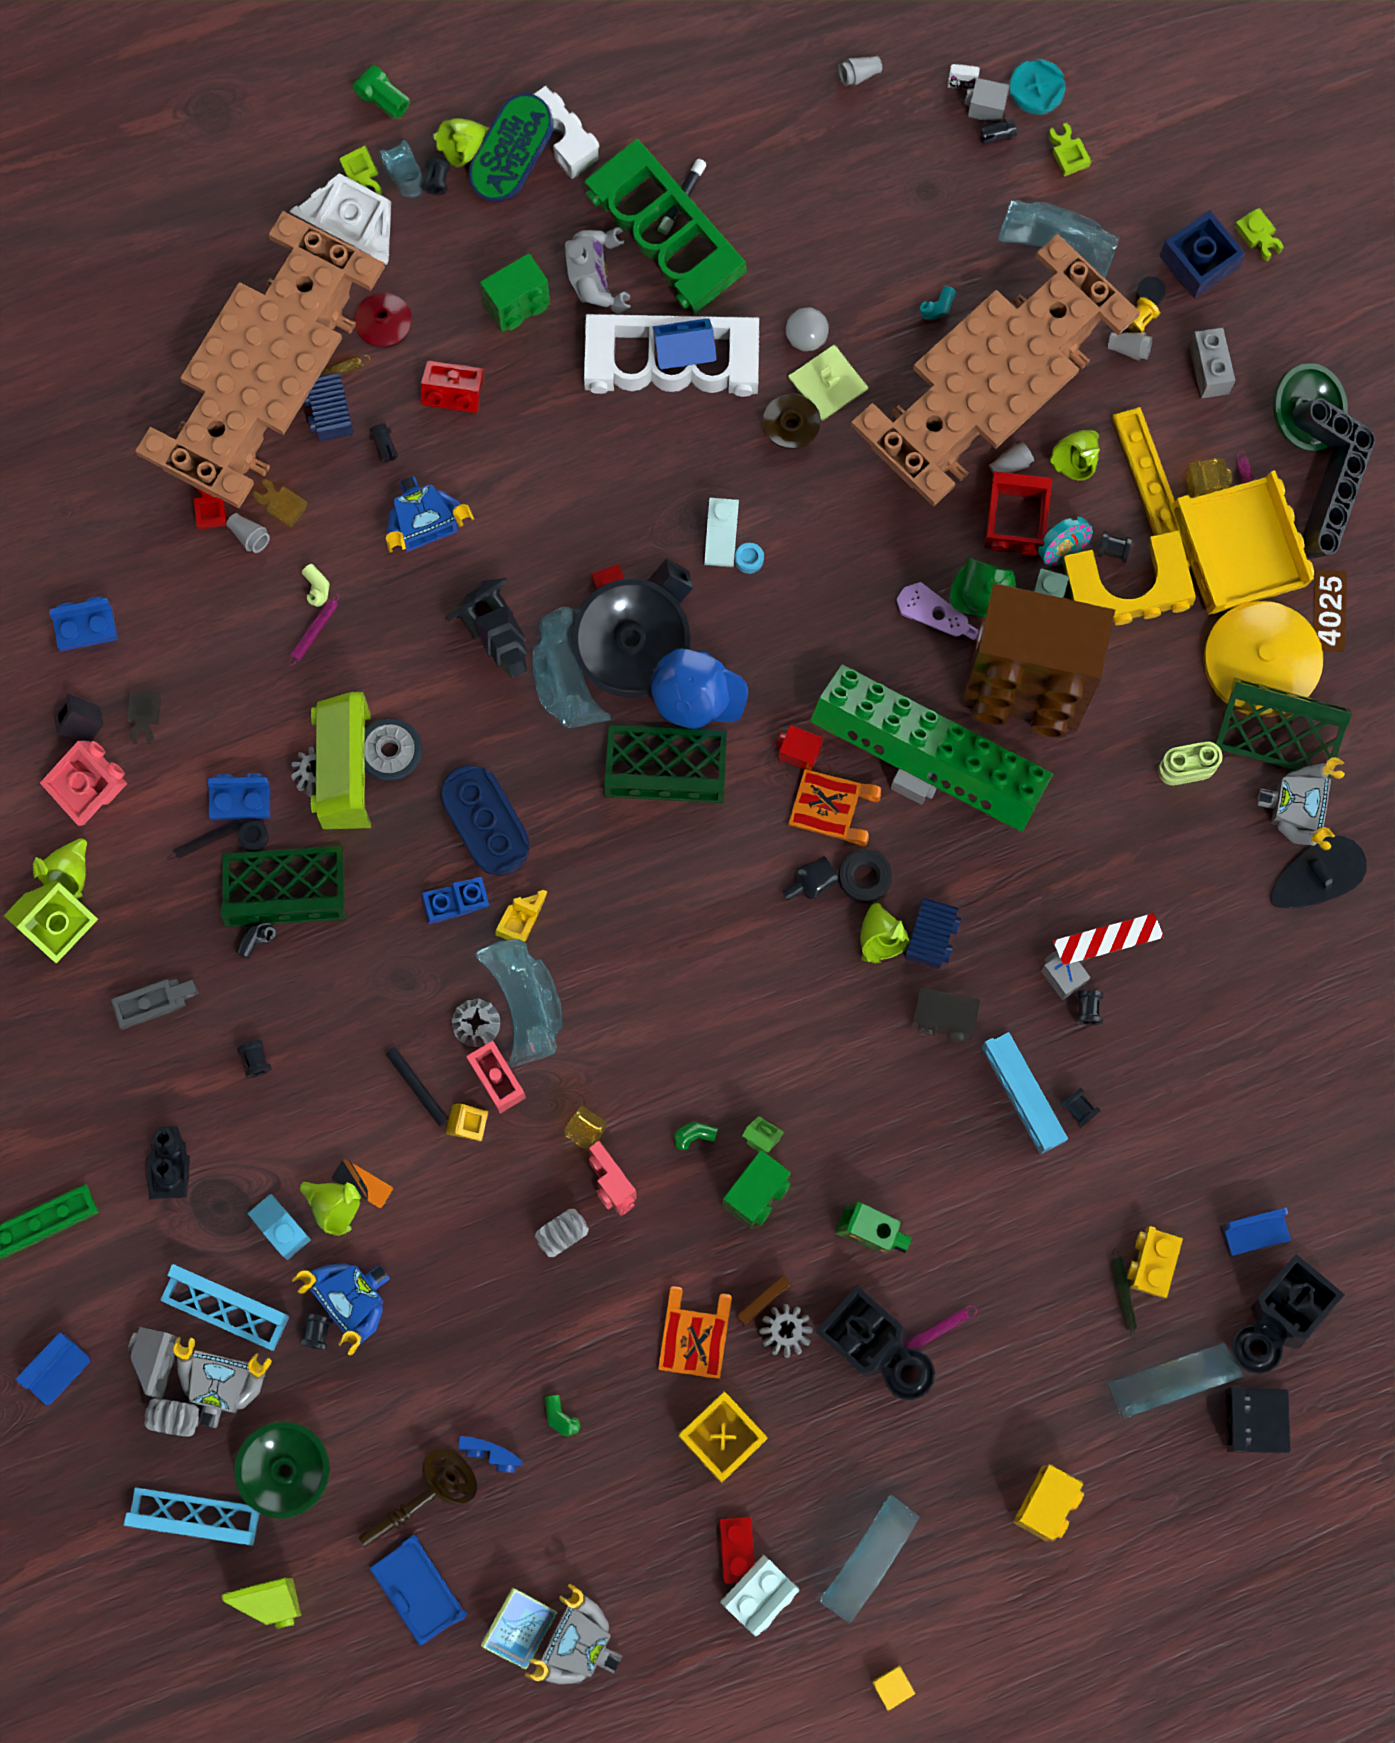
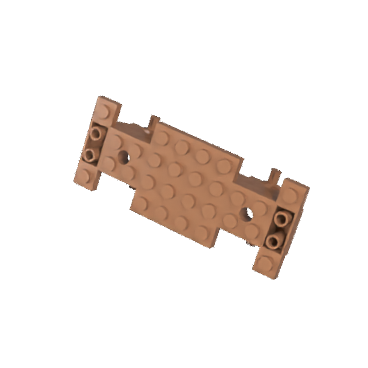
M284 211L270 231L269 238L291 250V253L275 279H269L268 283H266L265 290L267 292L265 295L240 282L238 283L180 378L182 383L204 395L188 421H182L181 425H179V436L175 440L150 427L135 451L139 457L161 467L163 471L237 508L241 507L254 485L253 480L243 474L252 469L265 476L267 474L266 471H269L270 465L256 459V453L264 440L263 433L266 428L269 427L282 435L285 434L342 340L341 334L332 329L337 326L348 333L353 332L352 329L355 328L356 322L342 316L343 308L350 298L349 290L352 282L371 291L385 268L384 262ZM303 286L312 287L308 292L299 291ZM217 429L225 430L223 435L219 437L211 436Z
M1058 234L1042 247L1036 255V258L1054 276L1028 300L1022 294H1019L1012 302L1018 309L999 291L995 290L915 363L913 370L932 388L907 411H904L898 405L891 412V415L897 419L896 421L892 422L872 403L851 422V427L871 445V449L911 488H915L933 507L955 486V482L944 472L949 470L960 482L969 474L957 460L970 446L972 440L981 434L996 449L1078 373L1079 368L1069 358L1081 369L1090 362V359L1079 350V347L1091 335L1092 330L1101 319L1119 335L1140 315V311ZM1056 311L1061 313L1063 317L1055 318L1050 313ZM930 424H935L941 430L938 432H932L928 430L926 426Z

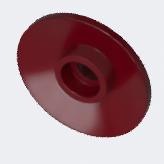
M377 293L367 297L360 303L356 310L354 321L356 322L355 327L359 336L365 342L376 347H390L398 344L408 335L412 325V316L408 305L400 297L390 293ZM380 313H386L387 317L384 319H379L377 315Z

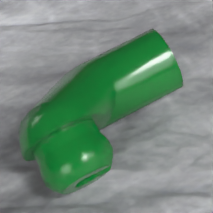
M690 1122L675 1132L674 1146L678 1150H687L690 1142L697 1138L715 1142L718 1127Z
M560 1395L544 1397L548 1425L562 1436L569 1437L572 1434H577L580 1430V1422L576 1417L570 1418L562 1412Z

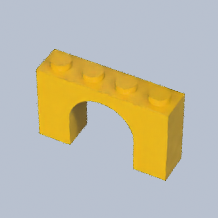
M1180 531L1150 537L1148 546L1155 570L1156 582L1148 593L1136 599L1118 598L1104 588L1099 578L1093 550L1064 556L1063 568L1065 575L1069 576L1067 585L1071 600L1116 609L1113 620L1115 625L1130 623L1132 618L1144 616V619L1160 616L1163 611L1172 610L1174 613L1190 609V605L1194 604L1196 595Z

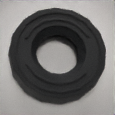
M863 849L854 851L844 859L840 866L838 879L840 887L847 897L855 902L871 903L885 896L891 886L893 874L890 864L883 855L873 850ZM860 866H870L876 871L877 880L875 884L870 887H861L856 883L854 872Z

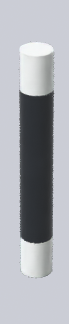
M701 159L696 160L681 186L688 196L691 194L707 165ZM675 205L667 211L657 229L665 235L669 233L680 213Z

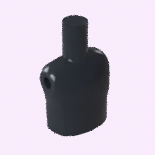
M822 856L816 861L798 868L794 874L796 883L782 890V893L787 901L801 893L812 900L820 896L827 889L840 883L828 859Z

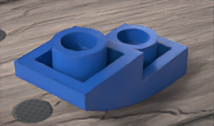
M482 877L456 882L451 887L423 892L420 896L428 924L459 917L489 907Z
M460 1436L459 1449L466 1450V1457L484 1458L485 1452H490L489 1464L496 1465L497 1472L515 1473V1467H522L523 1461L496 1444L471 1437Z

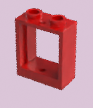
M994 471L990 487L984 547L1001 553L1013 550L1020 551L1022 555L1026 556L1037 555L1039 546L1043 547L1045 544L1043 539L1047 533L1052 478ZM998 494L1040 499L1036 539L994 534Z

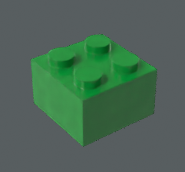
M530 253L480 282L483 306L501 333L508 329H516L523 323V320L531 315L537 316L543 313L548 305H550L548 280Z
M761 1150L724 1197L722 1207L750 1229L756 1223L761 1226L772 1212L770 1204L773 1200L776 1199L780 1202L790 1189L791 1182H789L791 1172Z

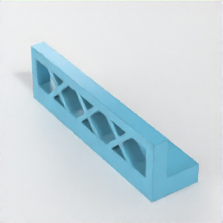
M1008 1032L995 1040L991 1038L985 1041L981 1049L1040 1155L1067 1141V1135L1010 1033Z
M172 1265L167 1275L171 1279L160 1301L274 1351L289 1316L181 1267ZM179 1281L189 1286L193 1298L180 1303L170 1297ZM194 1288L204 1292V1294L197 1296ZM213 1296L217 1298L220 1311L207 1315L202 1312L198 1300ZM222 1301H224V1302H226V1303H228V1304H231V1305H233V1306H230V1307H228V1308H224V1305H223V1302H222ZM194 1302L196 1309H193L187 1305ZM240 1308L245 1311L249 1323L236 1328L230 1325L227 1313ZM250 1313L260 1317V1319L253 1321ZM223 1315L225 1322L220 1321L215 1317ZM264 1321L277 1325L270 1342L258 1337L254 1325ZM250 1327L253 1335L243 1330Z
M135 1488L131 1512L126 1513L124 1526L254 1545L259 1513L244 1504ZM142 1495L154 1497L160 1509L150 1516L138 1514ZM160 1498L171 1501L164 1505ZM177 1501L185 1502L192 1512L181 1521L174 1520L167 1510ZM191 1503L202 1504V1506L195 1510ZM208 1506L216 1507L223 1517L212 1526L205 1525L198 1515ZM222 1508L234 1510L226 1515ZM239 1511L252 1512L248 1531L236 1530L229 1518ZM164 1512L168 1519L157 1516ZM195 1517L198 1523H191L187 1521ZM226 1522L230 1528H223L218 1526Z

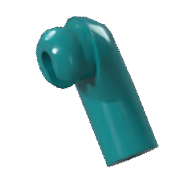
M944 286L938 301L923 302L920 306L922 317L933 321L946 316L950 311L956 290L952 287Z

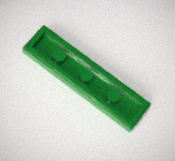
M84 1184L0 1224V1260L98 1214L99 1210L88 1186Z

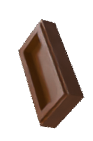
M781 1275L737 1314V1320L745 1327L787 1290L791 1282L785 1275Z

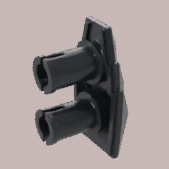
M501 578L480 582L475 590L467 594L461 603L449 611L445 617L446 621H450L455 617L457 619L460 618L474 640L480 637L474 620L480 617L475 610L476 603L479 601L481 603L485 602L491 612L506 606L507 604L499 591H501L500 587L508 583V579Z
M506 605L475 618L474 620L488 657L491 656L497 667L501 666L510 678L527 672L525 655L528 653L524 644L526 638L508 606Z
M178 1126L159 1127V1130L153 1135L154 1144H151L150 1157H147L149 1199L187 1198L190 1155H187L186 1143L182 1142Z

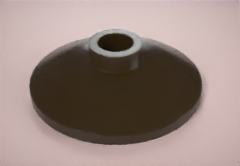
M784 394L775 398L768 404L763 415V427L767 437L774 444L782 448H802L810 444L820 430L821 417L818 408L810 399L799 394ZM794 422L797 426L794 429H790L786 424Z

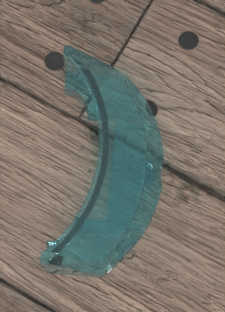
M1011 200L998 240L1042 248L1058 234L1103 277H1106L1118 245L1119 237L1114 233L1101 229V224L1076 212L1034 201L1033 204H1027L1020 200Z
M560 607L542 618L538 627L541 631L540 643L533 648V677L539 699L547 713L554 715L560 721V724L567 728L610 721V714L603 711L592 698L585 683L583 672L573 652L572 629L579 609Z
M520 939L499 941L476 952L477 959L488 968L498 981L511 1011L514 1042L511 1058L508 1062L509 1067L514 1068L554 1055L558 1048L555 1043L557 1032L562 1030V1008L556 991V985L542 960H535L528 953L527 944Z
M1223 1343L1111 1382L1109 1387L1120 1417L1124 1419L1241 1378L1243 1375L1226 1344Z
M888 1495L872 1524L818 1602L850 1624L894 1561L920 1517L897 1498Z

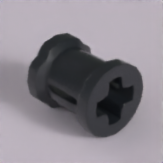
M429 158L425 164L427 175L426 180L422 183V189L432 195H444L447 192L445 182L447 172L451 170V164L441 158Z
M1104 531L1097 557L1102 558L1103 555L1121 559L1122 563H1126L1132 537L1123 539L1111 536L1108 532Z
M1081 990L1077 992V998L1079 999V1016L1076 1017L1077 1024H1103V1018L1100 1017V1004L1104 996L1103 992L1096 990Z
M262 1040L251 1041L237 1048L238 1054L242 1055L247 1070L245 1072L247 1079L265 1075L272 1070L271 1064L266 1062L262 1050L264 1046Z
M1079 1088L1061 1104L1063 1108H1067L1079 1121L1078 1126L1080 1128L1101 1111L1098 1107L1094 1108L1083 1095L1084 1090L1082 1088Z
M306 1314L305 1319L308 1320L305 1337L300 1341V1345L327 1350L326 1338L329 1325L333 1324L334 1320L328 1317Z

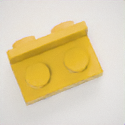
M1153 1226L1147 1227L1145 1232L1140 1231L1135 1245V1249L1140 1250L1137 1262H1131L1127 1274V1279L1131 1280L1129 1288L1166 1299L1183 1238L1157 1231L1156 1227Z

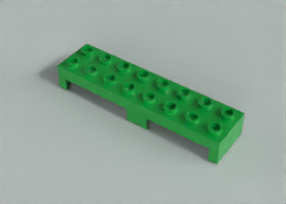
M844 665L840 666L819 698L810 720L811 723L1020 832H1023L1053 776V773L1043 769L1041 766L1018 756L1014 752L991 742L987 738L964 728L960 724L929 710ZM848 731L855 732L858 738H850L848 735ZM862 739H868L870 745L863 744ZM874 745L882 746L884 748V752H877L874 748ZM928 773L936 774L938 780H931L928 777ZM942 780L948 781L950 787L944 786ZM959 786L963 788L964 794L956 793L954 787ZM968 794L975 795L977 800L969 799ZM981 801H988L991 804V807H983L981 805Z

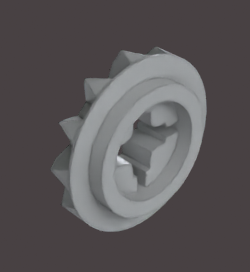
M479 998L466 1000L456 1008L452 1018V1029L456 1038L461 1043L470 1047H482L493 1041L500 1030V1016L495 1007L489 1002ZM476 1011H478L480 1020L489 1024L479 1025L478 1030L473 1035L472 1025L463 1022V1020L473 1019Z

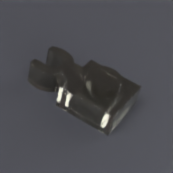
M129 692L127 721L135 724L130 731V739L133 744H137V736L142 732L147 733L146 741L148 744L153 743L154 733L150 728V724H159L161 703L159 692Z

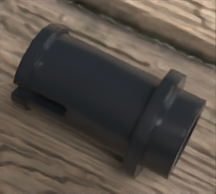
M1003 118V122L979 128V132L982 133L980 137L983 145L1006 138L1010 141L1013 136H1017V129L1013 119Z
M385 423L371 427L369 438L374 440L381 462H388V457L390 461L398 458V452H396L390 436L391 428L387 427Z

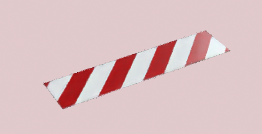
M1153 913L1053 940L1062 964L1066 965L1161 939L1164 936Z

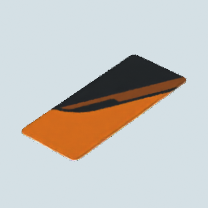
M347 1159L342 1160L332 1176V1180L341 1185H345L347 1182L354 1185L360 1197L379 1208H382L393 1190L392 1186Z

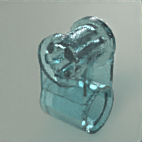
M402 140L401 145L388 151H379L381 160L387 172L393 178L399 192L406 198L419 196L423 191L421 170L407 141ZM408 178H414V180L410 182L404 181Z

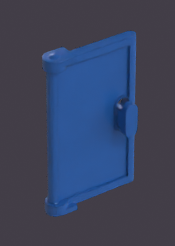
M415 1534L403 1542L401 1547L372 1566L370 1570L419 1646H422L451 1624L464 1620L468 1614L459 1605L418 1542L419 1539Z

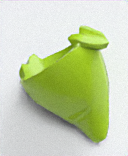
M451 119L441 123L437 133L433 134L436 140L437 149L443 151L445 157L453 166L460 167L474 158L490 128L467 119Z
M1082 430L1068 435L1053 448L1052 456L1047 459L1055 471L1058 473L1062 472L1073 480H1086L1095 473L1100 450L1098 448L1099 434L1094 430Z
M83 838L77 839L57 849L44 860L36 857L33 862L34 878L38 877L44 886L58 881L76 899L83 897L80 891L84 887L86 878L85 853L87 841Z
M880 903L872 904L867 911L861 928L860 941L863 952L861 960L876 964L881 963L883 959L895 957L905 951L909 945V938L902 921L896 920L884 910Z
M303 1182L300 1185V1191L308 1200L314 1219L322 1230L334 1236H340L352 1230L349 1224L360 1206L361 1199L354 1185L349 1182L345 1185Z

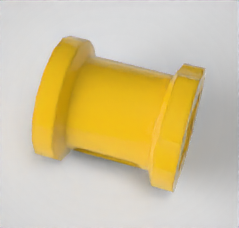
M1141 297L1137 301L1136 306L1140 311V315L1126 328L1131 333H1143L1144 327L1152 318L1156 319L1160 314L1159 309L1152 301Z

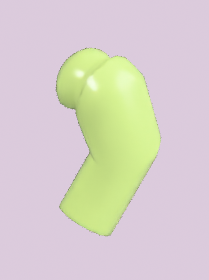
M309 564L302 571V575L311 583L310 594H307V601L311 605L321 606L328 599L330 584L313 564Z

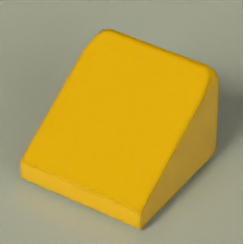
M453 1104L446 1134L482 1141L488 1111L465 1104Z
M899 1665L871 1682L888 1711L915 1695Z

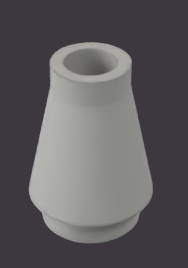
M874 56L845 59L838 66L840 80L843 85L854 87L869 77L882 72L880 58Z
M1111 332L1108 349L1138 361L1140 359L1147 360L1151 349L1152 337L1146 336L1145 332L1121 333L1119 335Z
M1023 441L1018 444L1014 442L994 462L989 464L992 473L994 471L1014 473L1028 468L1029 464L1034 461V458Z
M234 513L228 519L226 526L235 534L247 551L258 553L267 546L270 535L265 527L242 517L238 513Z

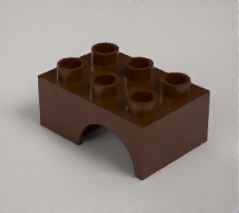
M993 583L985 619L982 618L975 639L961 706L972 708V717L979 722L989 725L1007 724L1008 716L1032 721L1030 730L1044 737L1063 738L1066 736L1067 729L1077 731L1102 678L1116 609Z

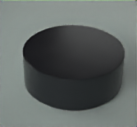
M1157 277L1142 279L1136 290L1138 300L1144 297L1152 301L1156 306L1163 301L1166 294L1165 284Z
M250 820L243 823L239 828L238 840L244 849L256 852L267 845L269 833L263 823Z

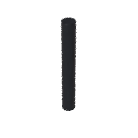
M395 1047L389 1050L386 1056L438 1126L441 1127L447 1123L449 1119L398 1050Z

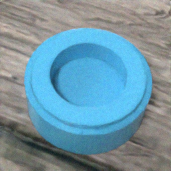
M755 543L740 545L735 552L736 567L747 574L755 573L761 569L764 562V553L761 547Z

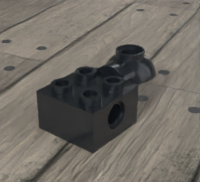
M1295 1254L1251 1306L1250 1309L1256 1324L1244 1326L1236 1332L1232 1340V1353L1235 1361L1242 1369L1249 1373L1264 1374L1271 1372L1279 1365L1282 1359L1283 1346L1300 1349L1345 1294ZM1249 1346L1259 1347L1262 1351V1356H1254L1250 1352Z
M858 1285L855 1286L816 1331L820 1337L865 1377L883 1373L887 1388L900 1399H919L927 1394L934 1384L935 1370L930 1358L918 1349L905 1348L908 1330ZM908 1367H915L918 1370V1377L913 1383H905L902 1377L904 1370Z

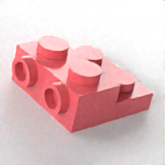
M77 741L40 782L78 826H84L102 805H108L127 785L126 781L122 778L125 775L124 771L113 762L109 764L103 757L105 750L94 741L91 743L89 741Z
M598 1141L589 1148L591 1157L588 1159L590 1166L600 1178L597 1180L599 1187L597 1196L608 1210L613 1207L622 1216L635 1206L634 1200L637 1199L636 1190L600 1141Z

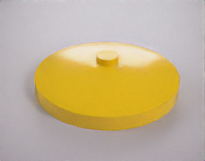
M1248 602L1229 610L1212 628L1204 648L1203 659L1206 676L1215 693L1226 704L1231 694L1234 677L1309 697L1320 679L1323 668L1321 643L1311 624L1295 610L1275 602ZM1236 699L1234 709L1248 715L1253 712L1248 702ZM1254 704L1256 710H1258V709H1260L1261 707H1263V706ZM1270 708L1259 715L1260 717H1271L1280 714L1277 710Z

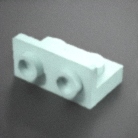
M763 1555L720 1603L754 1636H758L769 1627L775 1616L792 1601L799 1588Z

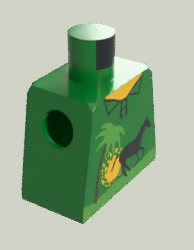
M860 1202L845 1205L834 1234L878 1252H887L893 1248L905 1253L912 1239L911 1236L898 1231L901 1224L900 1221ZM877 1227L881 1231L880 1237L877 1235Z

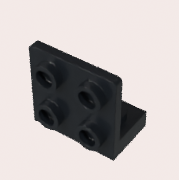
M1229 1387L1225 1389L1227 1452L1289 1453L1291 1451L1288 1390L1245 1389V1387Z

